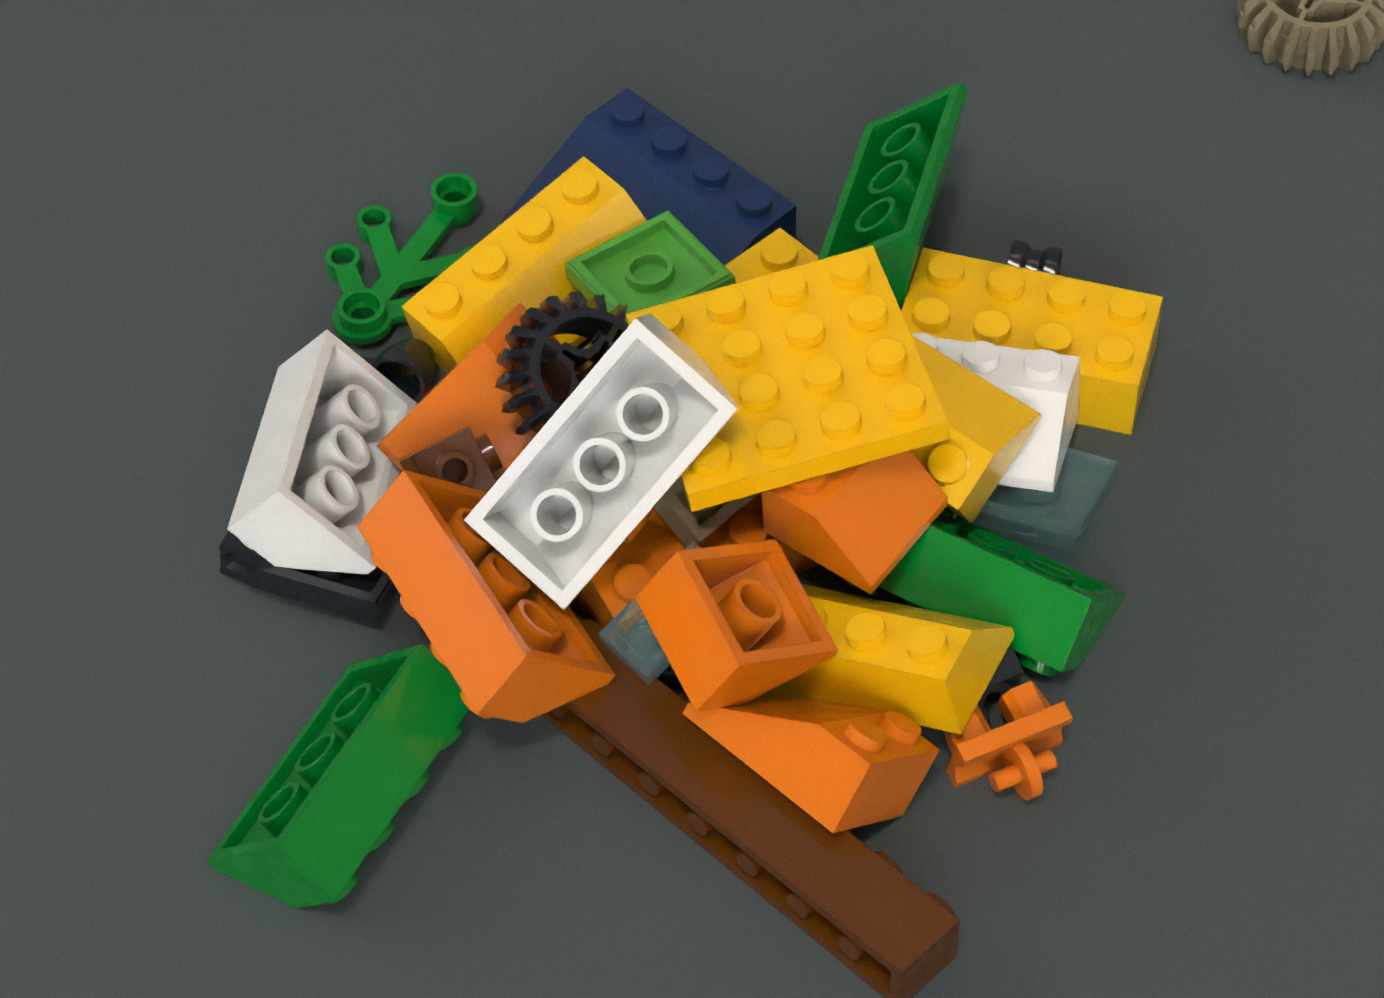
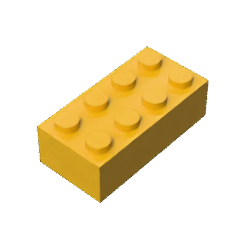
M923 247L901 312L911 334L926 333L937 338L967 342L986 341L996 346L1026 350L1046 349L1058 354L1080 357L1079 404L1076 424L1132 435L1156 347L1163 297Z

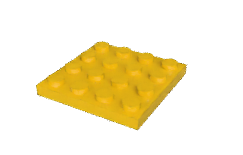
M873 245L625 314L628 326L635 318L652 314L702 358L740 407L679 477L691 512L950 439L948 419Z

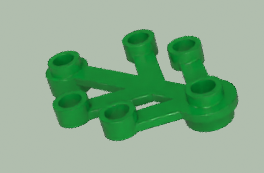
M452 172L435 179L430 189L433 211L399 253L392 236L391 212L386 207L380 205L366 206L358 212L356 216L358 236L364 243L370 245L380 274V278L371 289L365 288L361 278L363 270L361 253L356 246L349 243H339L327 250L325 254L327 275L332 281L339 284L342 293L332 315L334 330L341 339L358 345L371 344L383 339L390 332L393 324L407 321L401 306L413 296L396 299L403 289L429 284L475 246L470 245L460 253L426 260L452 226L458 227L469 223L477 213L479 208L478 186L472 177L464 173ZM376 223H377V224H380V225H378V226H369V225H371V224H376ZM340 262H350V263L345 264V265H339V264H338V263H340Z

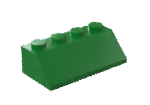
M962 82L866 124L818 260L873 245L900 308L903 306L953 155L968 92Z
M943 510L872 594L881 595L884 589L905 599L903 605L1012 627L1015 637L1009 648L1013 647L1015 651L1021 653L1018 659L1020 664L1037 673L1054 677L1056 671L1065 672L1081 666L1121 605L1126 592ZM845 580V581H846L848 584H850L851 586H853V587H855V588H857V589H859V590H862L861 588H859V587L855 586L854 584L850 583L849 581Z
M424 644L350 664L206 859V862L215 871L296 909L326 903L334 904L343 899L357 883L359 875L356 870L370 851L379 847L392 833L395 826L392 818L404 801L416 795L428 781L430 773L427 768L439 751L451 745L464 728V723L461 720L469 708L462 701L460 696L461 688L451 672L434 657Z

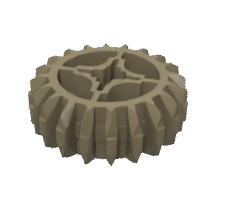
M1237 0L1236 12L1238 13L1237 21L1240 28L1239 36L1247 39L1249 51L1263 53L1264 64L1275 61L1283 63L1284 72L1293 67L1304 69L1307 77L1313 70H1322L1327 76L1331 77L1337 67L1352 72L1356 63L1369 62L1371 55L1375 50L1380 49L1381 42L1384 41V0Z

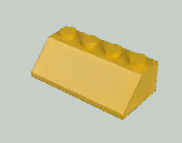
M583 156L401 306L413 337L426 342L432 348L435 354V363L448 373L494 325L519 303L527 310L530 307L539 309L540 303L547 297L557 296L563 301V298L570 292H578L575 286L567 279L564 263L646 222V218L623 187ZM574 334L553 335L561 344L567 342L574 347H578L587 339Z
M912 335L948 419L950 439L911 451L948 497L946 508L972 524L1037 426L1042 415Z
M801 584L834 641L838 652L827 661L770 690V692L897 711L910 717L920 726L961 735L1015 635L1013 628L1009 626Z

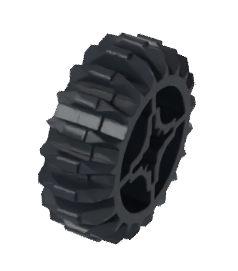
M578 291L570 292L563 298V301L557 296L547 297L540 303L539 309L530 307L520 315L519 323L521 326L514 325L505 334L504 340L510 348L503 349L498 354L496 360L497 364L509 372L502 374L496 379L495 388L512 393V398L502 405L501 412L512 414L518 411L523 419L518 423L515 434L524 435L531 430L537 434L580 384L576 376L582 373L586 377L628 328V324L625 322L627 305H618L610 312H607L604 294L594 295L586 303L581 292ZM557 334H574L591 341L583 349H578L567 342L559 345L548 337ZM587 362L582 372L574 371ZM542 379L550 388L551 398L544 387Z

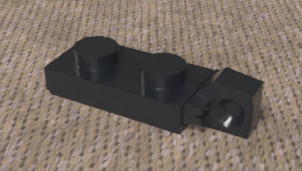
M230 531L220 543L221 574L239 580L254 588L257 587L260 590L374 623L379 622L397 592V588L388 574L383 572L378 566L368 574L277 567L256 551L245 546Z

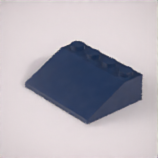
M626 88L583 119L503 218L504 222L583 156L624 188L647 221L669 211L724 266L778 228L783 229L796 239L797 205L629 88Z

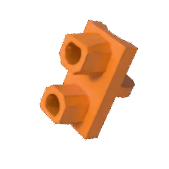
M1029 681L1011 688L1000 697L998 707L1008 724L991 730L977 705L961 735L943 731L948 748L952 754L946 773L954 788L989 775V782L995 792L1013 786L1018 795L1026 801L1043 794L1044 786L1041 774L1057 768V760L1051 749L1061 746L1063 742L1062 727L1070 724L1073 717L1064 701L1050 706L1034 682Z

